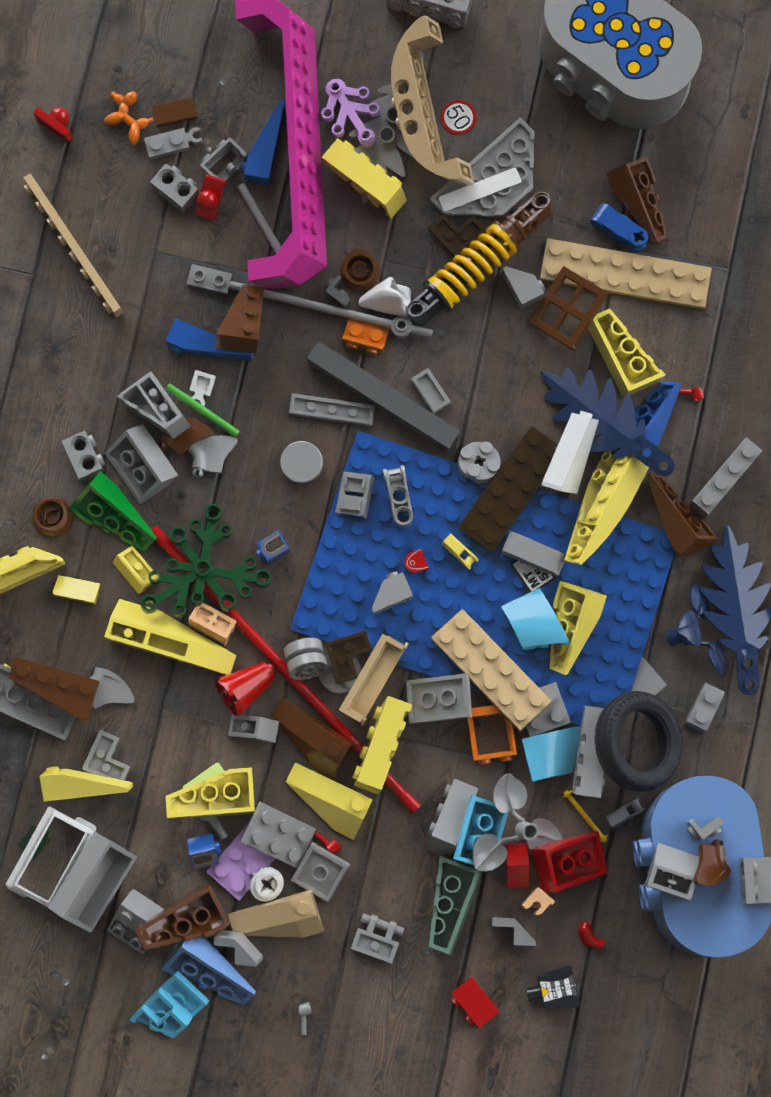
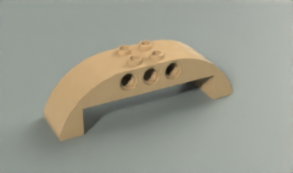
M424 15L418 18L404 33L393 57L391 85L394 97L392 98V104L398 114V118H396L397 126L402 132L410 153L424 168L449 181L463 185H473L474 180L469 163L459 158L444 160L420 52L443 44L439 24Z

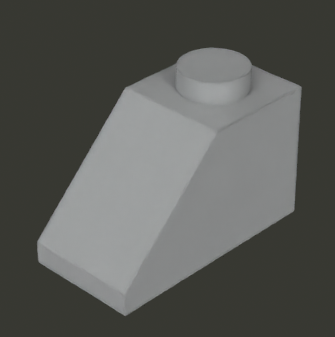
M507 266L502 268L501 275L521 310L543 299L545 287L540 279H536L535 275Z
M396 571L385 576L386 579L383 580L372 606L373 615L413 599V594L403 572L398 574Z
M232 714L228 736L276 743L279 721L257 716H235Z

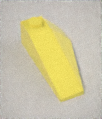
M563 581L559 582L553 609H556V617L570 644L566 646L562 643L551 644L549 669L568 675L601 617L606 595Z
M298 763L294 764L286 780V783L334 831L354 840L373 802L372 799Z
M252 767L229 769L219 775L167 795V818L254 814L255 802Z

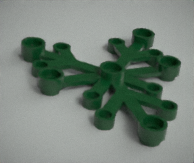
M210 504L205 508L206 531L202 527V522L198 519H193L189 524L190 531L197 534L203 542L201 558L198 557L186 541L187 533L184 528L174 527L171 529L169 534L171 543L180 546L192 563L179 562L172 558L167 561L166 568L170 573H176L177 571L190 573L182 577L160 573L157 570L151 571L148 576L151 584L157 585L163 582L172 585L155 596L145 595L141 599V609L147 614L154 613L160 603L178 592L177 603L173 607V614L177 618L184 617L186 615L185 603L190 583L196 580L195 590L191 595V603L194 606H200L204 602L203 589L206 581L218 597L221 610L230 612L236 607V598L231 593H225L213 576L231 579L239 590L240 598L248 599L251 597L252 590L243 581L255 583L259 588H267L271 584V574L264 569L258 570L255 574L246 573V571L256 569L257 561L253 557H247L242 564L233 570L212 566L209 562L212 544L222 538H229L232 535V528L228 524H223L219 530L214 532L216 522L222 517V510L219 505ZM214 512L217 516L212 518L209 514ZM198 524L200 527L198 529L192 528V525ZM228 529L229 533L224 534L222 533V530ZM180 535L182 539L175 540L174 537ZM252 561L254 565L249 567L246 563ZM175 563L177 566L172 569L169 565ZM205 568L207 571L200 573L199 569ZM158 575L159 578L157 580L151 579V576ZM265 578L267 581L265 583H260L259 579ZM246 589L249 591V593L247 595H243L241 591ZM199 596L201 600L196 602L193 598ZM225 601H230L231 606L226 607L223 603ZM147 603H152L154 605L150 609L146 608ZM182 608L184 611L179 614L176 612V609Z

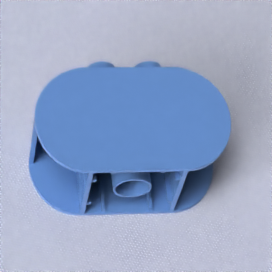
M715 776L688 778L661 791L650 802L644 813L641 824L642 839L632 841L635 866H646L648 875L658 843L699 856L700 844L711 845L713 840L718 839L724 843L725 858L731 873L719 884L712 886L696 885L691 901L648 888L644 884L639 885L642 910L653 911L655 923L661 934L673 946L686 953L707 957H727L746 951L763 937L771 922V903L742 904L739 858L764 857L757 809L752 798L734 782ZM717 816L724 822L720 826L722 829L720 833L713 838L707 836L704 840L694 839L688 832L687 828L689 826L686 823L693 819L701 829Z

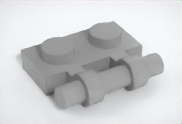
M363 913L360 922L369 925L367 930L357 929L351 949L392 964L399 942L391 939L393 934L402 936L404 928L397 926L396 922L390 921L389 923L378 919L376 915L372 914L370 916ZM374 927L387 931L386 936L382 937L374 934Z

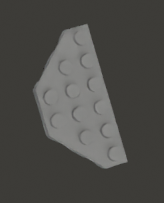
M520 117L469 163L474 183L512 168L517 169L521 183L451 210L443 211L439 196L468 186L448 181L429 201L445 216L503 218L533 190L534 131Z

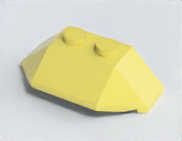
M29 546L21 548L17 551L18 554L12 557L7 555L0 558V594L65 565V561L57 555L34 547L29 548Z

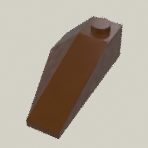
M648 158L638 159L607 172L608 181L614 193L638 224L647 231L648 237L652 242L657 243L666 239L667 233L663 214L658 211L657 202L660 201L659 194H655L653 184L656 183L655 175Z
M203 885L134 929V932L143 949L146 950L212 936L231 924L211 886Z

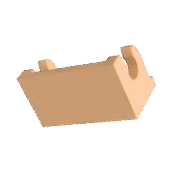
M205 603L196 606L188 619L189 627L226 646L231 632H234L235 624L237 623L236 620Z
M535 887L520 906L523 909H528L533 904V908H537L533 915H540L549 905H553L555 901L542 889Z

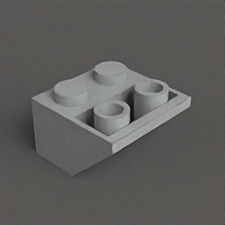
M658 843L644 886L686 901H691L696 886L693 879L698 867L699 856Z
M132 889L120 904L107 931L131 946L134 950L144 954L146 950L143 949L134 929L164 909Z

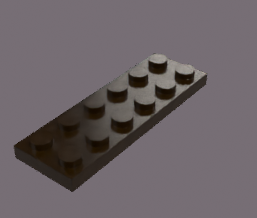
M531 426L458 526V530L493 553L542 485L558 444Z

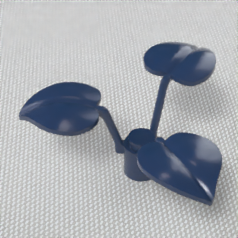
M694 583L689 593L690 604L694 612H685L678 626L666 631V638L670 646L682 643L685 646L691 645L693 647L707 646L709 648L708 657L710 663L717 673L724 678L727 670V654L723 645L717 640L713 641L712 644L710 642H701L698 619L701 616L703 620H707L703 612H710V603L700 592V586Z

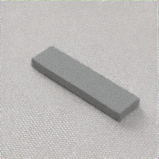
M292 393L289 415L372 427L375 405Z

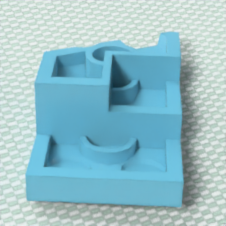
M540 588L501 606L523 650L537 647L547 648L549 644L562 643L564 646L570 644L559 620Z
M581 726L521 739L532 782L573 773Z
M177 970L129 1020L133 1023L140 1022L148 1025L150 1030L159 1031L174 1039L189 1025L192 1018L208 1004L209 1000Z

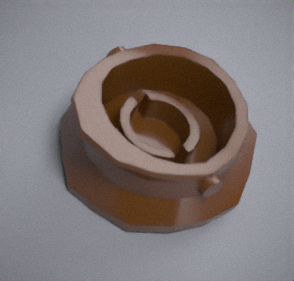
M354 249L349 252L346 259L343 260L340 270L342 282L356 292L372 289L381 274L377 261L362 249Z
M43 498L33 508V526L38 532L50 537H56L68 532L73 520L72 511L69 509L70 506L62 498Z

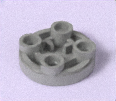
M297 441L284 449L280 465L283 474L290 482L306 484L319 477L323 460L319 449L315 445L306 441Z

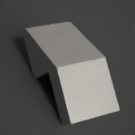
M492 917L491 926L513 927V945L536 946V941L515 918Z
M221 930L214 936V945L235 947V965L256 967L263 960V955L242 932Z

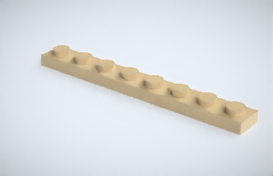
M31 173L23 177L26 185H24L25 190L30 197L32 195L35 196L37 199L35 204L41 213L45 212L49 217L46 221L51 229L54 230L56 228L60 233L57 236L64 247L68 245L71 250L68 254L74 263H80L82 266L80 272L86 280L90 279L94 285L91 288L97 297L102 296L105 302L102 304L108 314L113 313L116 318L123 314L121 307Z

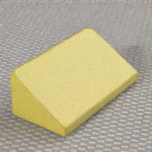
M133 546L115 557L113 564L138 594L152 585L149 582L148 576L153 570ZM157 575L151 576V579L157 580L159 578Z
M58 575L52 595L96 605L100 584Z

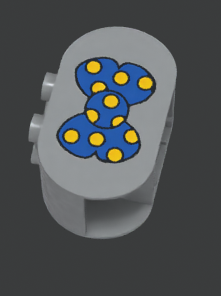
M545 0L538 41L539 52L544 66L555 77L553 84L560 92L567 96L577 93L587 101L585 107L595 118L605 121L609 117L617 124L633 129H647L659 126L677 114L687 99L691 80L697 72L702 56L701 37L691 20L664 0Z

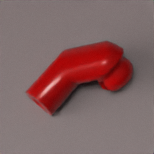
M582 922L580 927H578V935L581 942L586 946L602 951L605 940L594 937L591 931V924Z

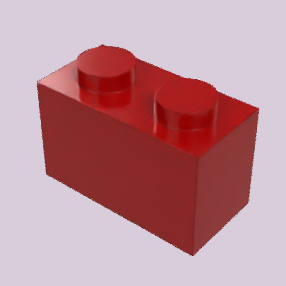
M472 976L451 992L454 996L451 998V1001L458 1010L462 1007L466 1011L467 1015L464 1017L472 1027L475 1025L478 1028L482 1027L500 1012Z

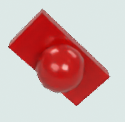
M39 107L34 110L33 114L37 122L65 142L69 143L73 138L72 133L65 127L69 121V113L66 109L56 107L51 110L49 115Z
M208 174L205 175L197 198L198 203L195 215L212 221L216 219L226 184L225 180Z

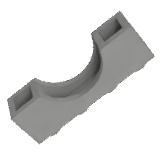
M746 437L693 499L690 506L706 519L763 450Z

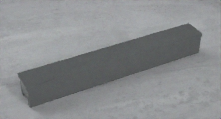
M318 341L308 355L309 365L372 405H375V407L446 452L449 451L451 445L458 437L460 430Z

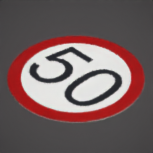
M454 100L446 104L442 109L441 123L450 133L465 134L476 123V111L466 101Z

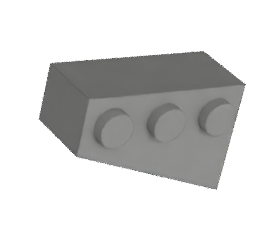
M151 371L117 395L127 408L173 439L191 427Z
M454 779L452 785L447 784L443 797H446L445 803L439 804L435 814L438 816V820L436 823L432 822L427 833L431 835L426 847L427 851L447 859L451 858L459 839L470 796H476L479 788Z

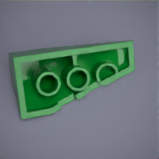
M101 471L69 507L84 522L90 525L94 523L102 527L104 532L108 534L112 532L120 536L122 541L142 551H145L157 538L118 486Z

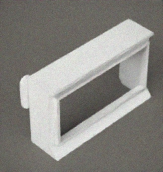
M49 806L5 884L7 888L22 897L28 896L48 907L91 836L96 832V826L81 817L73 819ZM55 816L85 832L51 897L47 900L19 885L18 882Z

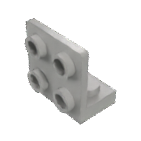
M771 857L739 858L742 904L771 903Z

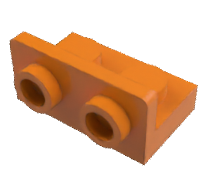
M348 318L346 329L342 336V344H345L346 348L357 350V348L364 349L366 353L371 355L383 354L389 329Z

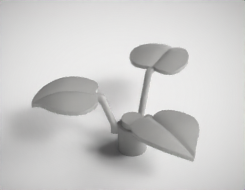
M511 773L505 774L497 782L493 792V803L499 812L506 813L511 811V814L519 820L515 827L516 835L500 839L499 841L493 834L480 836L473 847L474 868L478 871L493 870L505 861L507 849L501 845L504 842L524 839L527 840V846L531 851L532 848L563 839L559 830L549 820L538 818L530 823L526 822L525 818H522L515 812L514 809H520L525 805L527 791L523 783Z

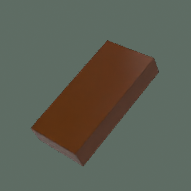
M193 97L152 106L157 127L197 119Z

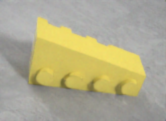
M607 309L596 314L588 329L622 397L625 398L626 393L632 395L659 383L665 377V373L661 369L659 370L653 363L654 360L641 349L638 341L631 337L627 332V328L612 310Z
M388 696L381 707L377 706L373 716L376 719L374 727L370 726L366 736L369 739L367 747L363 746L359 758L363 759L361 766H356L352 777L356 779L354 786L375 794L381 792L392 763L390 759L393 758L398 746L397 739L400 738L406 724L404 718L411 711L412 704Z

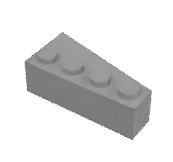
M585 705L583 707L572 792L576 795L601 798V793L604 792V770L599 763L594 741L596 724L604 708Z

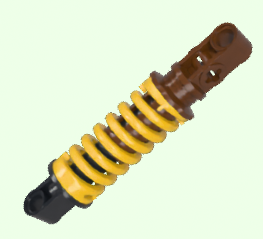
M546 192L536 193L524 205L520 206L511 216L508 215L502 224L493 221L491 226L487 228L486 234H480L478 241H472L469 248H464L461 251V255H456L453 258V263L448 262L444 267L445 270L440 269L434 276L423 282L425 291L407 306V312L412 324L423 326L441 310L449 313L452 311L453 306H455L453 303L458 304L460 302L456 292L463 297L468 295L464 285L474 290L476 288L475 280L483 282L485 280L484 272L487 275H491L493 273L492 265L496 268L501 266L500 258L507 261L513 254H517L520 250L518 243L521 240L527 239V235L530 232H533L545 219L552 215L553 207L549 194Z

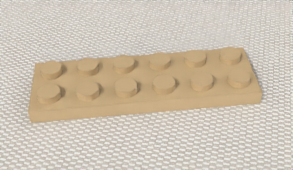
M463 609L431 637V640L463 673L469 674L471 682L519 731H522L552 703L545 693Z

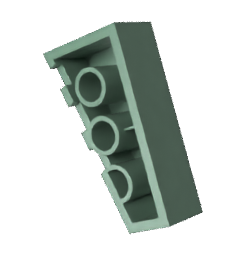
M442 856L439 857L429 947L452 956L483 873Z

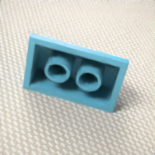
M471 795L453 859L474 866L473 847L476 840L484 834H493L499 841L502 838L508 812L501 813L495 808L492 801Z

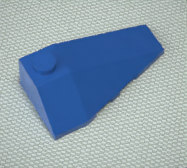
M663 381L645 397L646 402L638 409L634 407L636 428L640 420L644 419L646 426L644 437L657 447L681 388L680 383ZM644 449L643 455L645 457L650 456L651 450Z

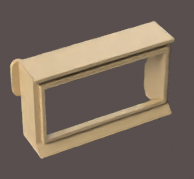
M382 634L339 710L353 719L362 722L361 726H364L368 719L366 717L409 643L406 642L404 645L392 637Z

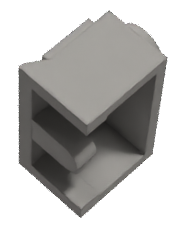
M229 137L226 141L222 140L211 155L207 154L201 160L200 168L205 175L208 174L227 181L242 167L243 161H247L248 156ZM232 151L237 157L217 176L214 175L210 170Z

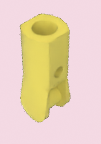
M449 534L441 543L468 570L471 569L470 566L475 561H479L452 534ZM464 551L469 555L465 560L460 557Z

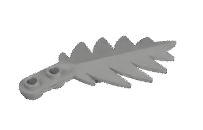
M420 51V52H421V56H422V61H423V60H424V53H423V51ZM386 85L377 91L378 93L389 95L370 102H375L379 105L380 114L378 116L381 117L364 123L366 129L373 131L375 143L368 148L359 145L354 151L358 154L364 153L370 159V163L374 166L376 164L380 165L386 171V175H388L387 166L401 177H405L403 162L396 146L411 157L413 155L410 153L402 132L397 126L396 118H398V114L392 104V98L394 97L392 85ZM372 108L370 111L375 112L377 108ZM357 112L358 115H368V116H370L369 114H366V113ZM354 129L349 133V136L358 137L359 133ZM366 134L363 138H368L370 135ZM365 192L362 194V203L368 201Z

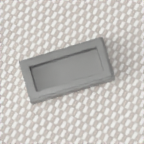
M429 368L411 378L414 387L433 414L451 404V401Z

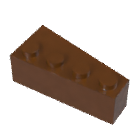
M17 657L14 658L9 675L11 680L88 723L100 681Z

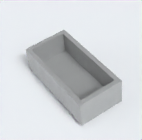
M94 832L48 908L61 918L91 933L137 859V856L99 833Z

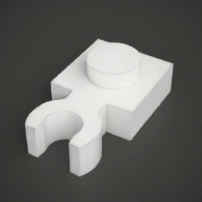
M195 370L190 386V391H194L195 395L191 398L200 400L201 405L205 407L204 395L211 396L216 376Z

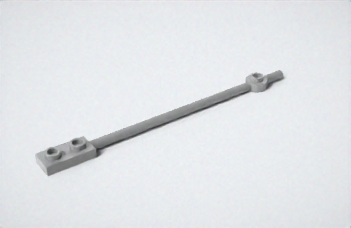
M194 264L191 266L187 280V286L227 296L229 289L240 291L243 284L232 281L233 275L231 273ZM264 289V298L391 328L392 333L398 338H405L410 334L432 338L433 330L412 325L408 317L397 316L393 320ZM399 323L406 325L403 329L398 328Z

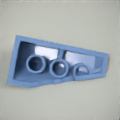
M204 937L178 942L161 968L171 976L178 970L188 981L198 984L199 989L206 990V988L217 991L220 997L241 1005H245L256 992Z

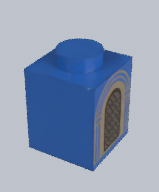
M279 530L257 542L259 549L255 550L261 561L266 560L268 564L290 552V548Z
M213 833L187 839L193 869L219 864L218 855L222 854L219 841L215 842Z

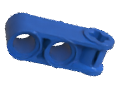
M602 203L590 219L593 226L604 231L611 238L622 243L632 251L640 252L646 247L648 240L647 231L632 222L628 217L615 211L608 204ZM638 237L641 238V240H639L638 242L634 241L635 239H638Z

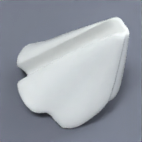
M388 277L361 296L358 304L367 309L408 317L407 306L411 302V290L407 286L396 284L392 277Z

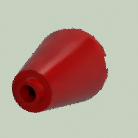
M261 662L220 677L214 681V685L218 694L222 693L224 697L222 701L229 711L235 716H240L275 680L274 675L276 671L270 663Z

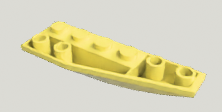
M618 450L605 451L601 456V460L586 488L564 559L566 562L582 565L610 535L628 509L649 469L632 454L615 459L613 455Z
M119 599L110 617L104 636L108 641L225 675L231 674L236 655L162 611L156 610L154 613L147 614L142 611L141 605Z

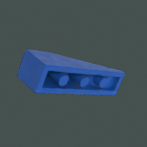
M285 100L279 101L249 152L247 161H243L241 173L244 174L245 181L270 185L285 112Z
M177 318L165 340L167 346H169L168 349L177 354L182 352L189 355L250 361L254 357L253 353L214 348L215 335Z

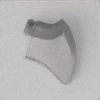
M220 435L211 436L193 444L188 449V452L193 457L192 475L196 478H201L203 472L222 474L224 461L237 445L238 439L232 436Z
M95 667L94 674L90 677L100 681L93 704L95 709L109 703L131 704L134 702L135 699L129 687L117 674L107 669Z

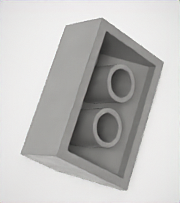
M143 424L126 430L105 452V455L139 504L144 503L166 488L178 476Z

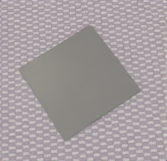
M642 657L631 692L642 691L656 695L667 684Z

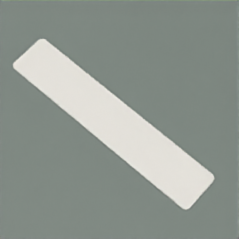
M512 168L478 181L473 185H468L439 196V201L443 211H448L521 183V178L517 169Z

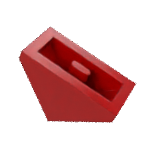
M527 843L505 844L507 849V888L529 887Z

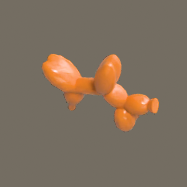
M113 91L110 98H113V101L119 105L118 112L108 115L104 122L106 125L113 126L124 121L130 126L129 141L132 145H135L140 137V129L146 128L154 119L152 117L134 120L128 115L129 106L137 102V94L129 92L123 97Z

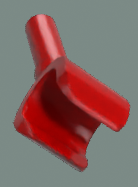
M700 387L688 390L680 389L678 393L692 395L693 401L704 399L703 390Z
M315 830L313 836L320 840L331 853H336L341 849L335 838L328 842L325 837Z

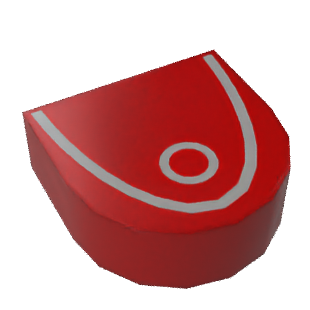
M421 548L410 552L405 557V568L410 573H420L429 569Z

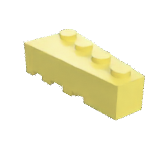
M337 138L322 156L325 165L345 182L351 180L350 184L360 194L365 192L371 203L377 208L380 205L385 208V215L392 219L407 201L401 181L394 176L390 178L385 174L386 171L380 165L376 164L374 166L364 153L358 154L349 142L344 141L343 143Z

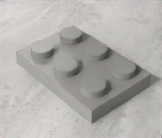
M464 673L406 681L407 701L409 704H412L411 711L408 713L409 724L472 717L469 674Z
M259 801L241 842L298 868L316 828Z

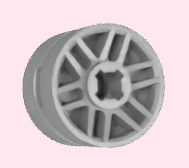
M303 638L293 641L283 650L289 676L292 679H311L323 674L328 668L322 642L317 638Z

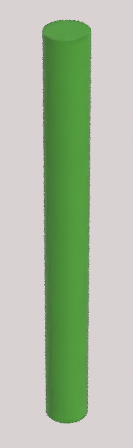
M171 383L166 387L165 390L233 437H236L240 430Z

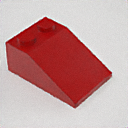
M598 831L549 842L531 849L540 889L546 892L556 893L608 873Z

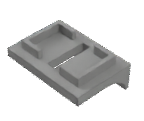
M343 471L335 513L367 519L374 477L368 474ZM346 492L362 493L363 497L345 494Z

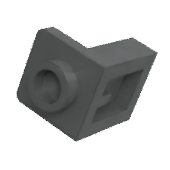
M341 277L331 278L325 286V297L338 307L348 309L350 306V296L342 289L337 290L341 285Z

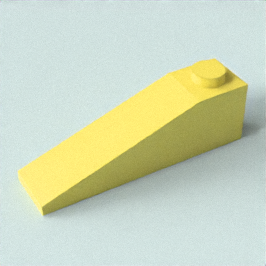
M58 766L47 768L39 776L44 802L129 792L133 787V782L71 769H59Z

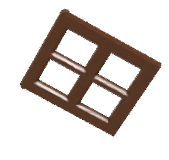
M563 266L531 318L528 319V323L569 349L575 350L578 342L609 293ZM566 278L579 285L568 303L556 296ZM584 289L597 296L586 314L573 306ZM550 303L563 310L553 327L540 321ZM568 314L581 321L571 338L558 332Z

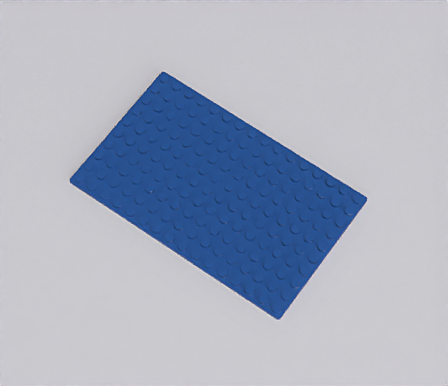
M363 432L356 434L344 472L368 474L374 477L367 519L335 513L341 486L340 481L291 625L293 631L329 642L366 630L372 651L381 635L384 634L404 645L406 642L409 643L396 665L431 677L464 674L431 640V637L463 609L539 688L556 682L570 721L573 724L581 726L584 705L604 708L615 697L631 692L675 553L665 530L622 517L610 535L582 565L565 561L559 576H555L557 579L541 588L555 615L556 609H553V603L560 581L607 596L601 617L568 675H564L549 669L551 644L547 648L537 647L523 650L514 635L510 622L503 613L501 606L528 594L529 591L510 565L516 559L502 553V549L509 533L515 532L566 555L582 503L538 489L494 552L491 553L458 530V526L491 481L481 484L474 483V480L468 477L466 479L461 475L458 463ZM401 465L405 467L407 487L413 512L412 524L405 529L397 527L394 523L383 469H397ZM346 492L345 494L363 497L362 493ZM397 492L393 495V498L396 501H403L405 495ZM400 513L397 516L400 522L409 520V516L406 513ZM449 534H452L479 559L478 562L475 561L470 566V570L441 545ZM421 548L429 569L420 573H410L405 568V557L410 552ZM465 551L460 555L463 560L469 556ZM396 571L398 574L403 572L413 594V599L373 615L372 606L383 580L386 579L385 576ZM470 680V690L482 693Z

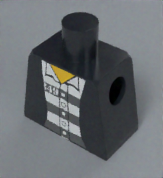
M571 964L537 976L538 986L526 988L528 1001L541 999L543 1008L580 1007Z

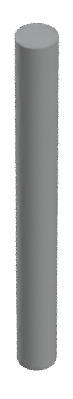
M244 183L240 184L237 187L273 250L277 253L281 248L280 243Z

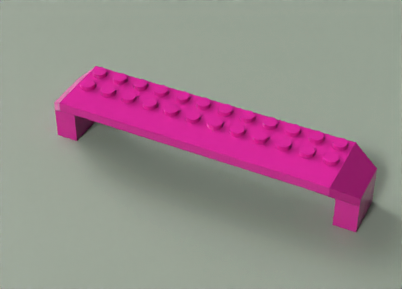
M235 0L236 20L253 33L277 28L282 29L292 233L274 256L247 261L248 281L267 290L298 286L327 267L315 29L279 0Z

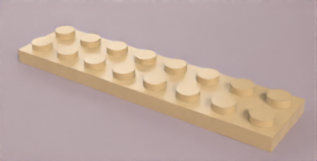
M547 238L540 280L553 283L562 267L565 266L608 293L704 310L712 268ZM567 278L563 282V285L579 286Z

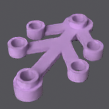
M340 79L329 81L326 85V93L329 99L321 115L324 121H332L335 117L334 108L337 100L341 104L337 122L331 128L333 136L340 138L344 135V126L348 116L359 133L358 140L360 145L366 148L371 147L375 143V135L372 130L365 128L356 112L377 117L380 114V107L375 102L366 105L348 101L346 97H358L361 101H366L370 98L369 89L364 86L359 89L346 87L345 83ZM339 86L338 90H333L334 87ZM362 92H367L365 96L360 95ZM372 108H377L375 112L370 111ZM330 112L331 115L326 117L325 114ZM337 128L342 129L339 133L335 132ZM366 134L370 135L368 138H363Z

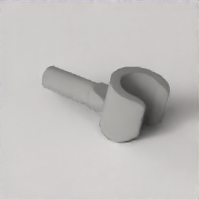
M309 1002L299 1005L301 1035H306V1015L312 1014Z

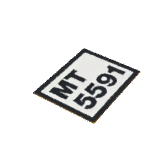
M514 560L510 563L529 593L538 588L541 589L557 579L555 576L535 567L520 563L519 560Z

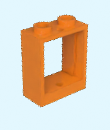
M495 705L472 708V717L467 718L473 762H478V765L491 764L492 759H500V762L512 761V756L517 755L513 725L505 716L509 751L478 755L473 719L502 715Z

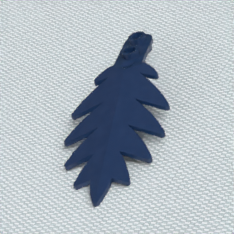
M568 367L565 369L562 378L553 373L541 371L542 377L552 388L544 396V399L555 403L568 404L556 413L552 420L568 422L572 413L580 414V411L593 414V419L599 420L595 436H600L592 442L590 452L619 449L613 455V458H622L632 454L659 476L666 477L673 473L675 469L674 460L644 437L646 429L645 420L641 419L636 428L635 410L630 393H626L617 414V397L611 378L608 379L599 399L596 380L591 370H588L581 388H579L574 374ZM644 449L651 450L650 456L645 457L643 455ZM662 462H667L668 468L662 470L660 468V464Z
M727 525L723 532L722 546L710 545L714 557L723 569L706 565L701 566V569L709 579L723 591L700 587L699 590L708 601L727 614L703 612V615L711 624L732 639H720V642L736 653L737 680L740 692L744 695H754L760 687L757 650L768 640L767 636L757 637L771 619V607L757 613L754 612L764 601L771 584L766 583L749 590L756 581L763 563L757 562L743 568L749 544L737 545L735 536ZM747 659L751 661V665L749 667L745 665V661ZM749 680L752 682V687L750 689L747 687V682Z

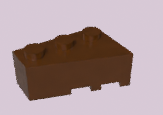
M243 284L216 333L214 348L256 354L264 287Z

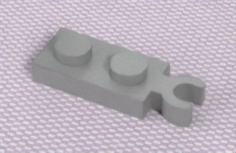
M195 127L189 133H185V129L181 128L144 138L149 159L190 150L189 144L191 143L194 145L202 144V138L195 139L193 137L195 134L200 133V129Z

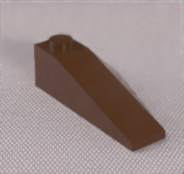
M651 473L647 475L667 537L672 543V549L677 554L692 555L718 540L707 523L702 518L697 520L690 512L692 507L688 503L685 504L683 501L678 500V493L662 476Z
M283 697L272 717L279 721V726L312 767L327 778L334 780L355 743Z

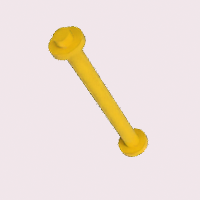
M566 790L563 793V798L567 797L592 830L599 832L601 842L605 843L608 835H603L570 794L572 791Z

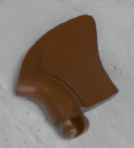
M185 417L191 427L174 439L163 433L160 436L161 439L157 441V445L162 450H166L169 446L183 456L193 444L212 436L213 431L201 421Z
M713 840L711 845H699V863L693 879L694 884L699 886L716 885L724 881L731 873V869L726 862L725 848L723 847L724 843L722 840Z

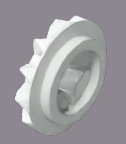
M270 866L269 868H261L257 873H254L252 880L249 881V890L256 899L265 902L271 901L281 893L284 880L278 870ZM265 879L268 881L272 888L263 887L261 880Z

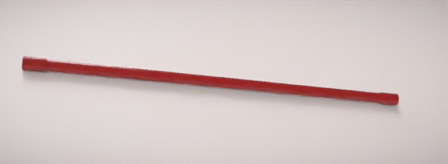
M158 526L151 530L157 537L155 542L171 558L179 562L191 563L171 543L170 538ZM205 581L204 593L219 607L218 597ZM228 601L223 603L226 607L231 606ZM235 609L230 612L221 610L225 615L237 621L235 625L336 732L355 743L352 749L360 756L364 745L302 680L290 678L287 664ZM388 772L384 783L413 814L421 804Z

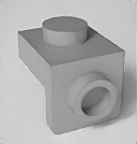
M719 816L712 819L701 829L693 819L686 822L689 826L687 830L694 839L698 838L699 840H704L707 836L713 838L722 831L720 826L724 824Z

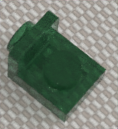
M32 825L29 832L18 843V846L23 851L35 832L36 825ZM48 830L32 857L33 859H36L52 840L48 836L50 833Z

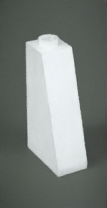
M580 411V414H571L543 479V486L563 492L578 493L599 420L592 418L593 414Z

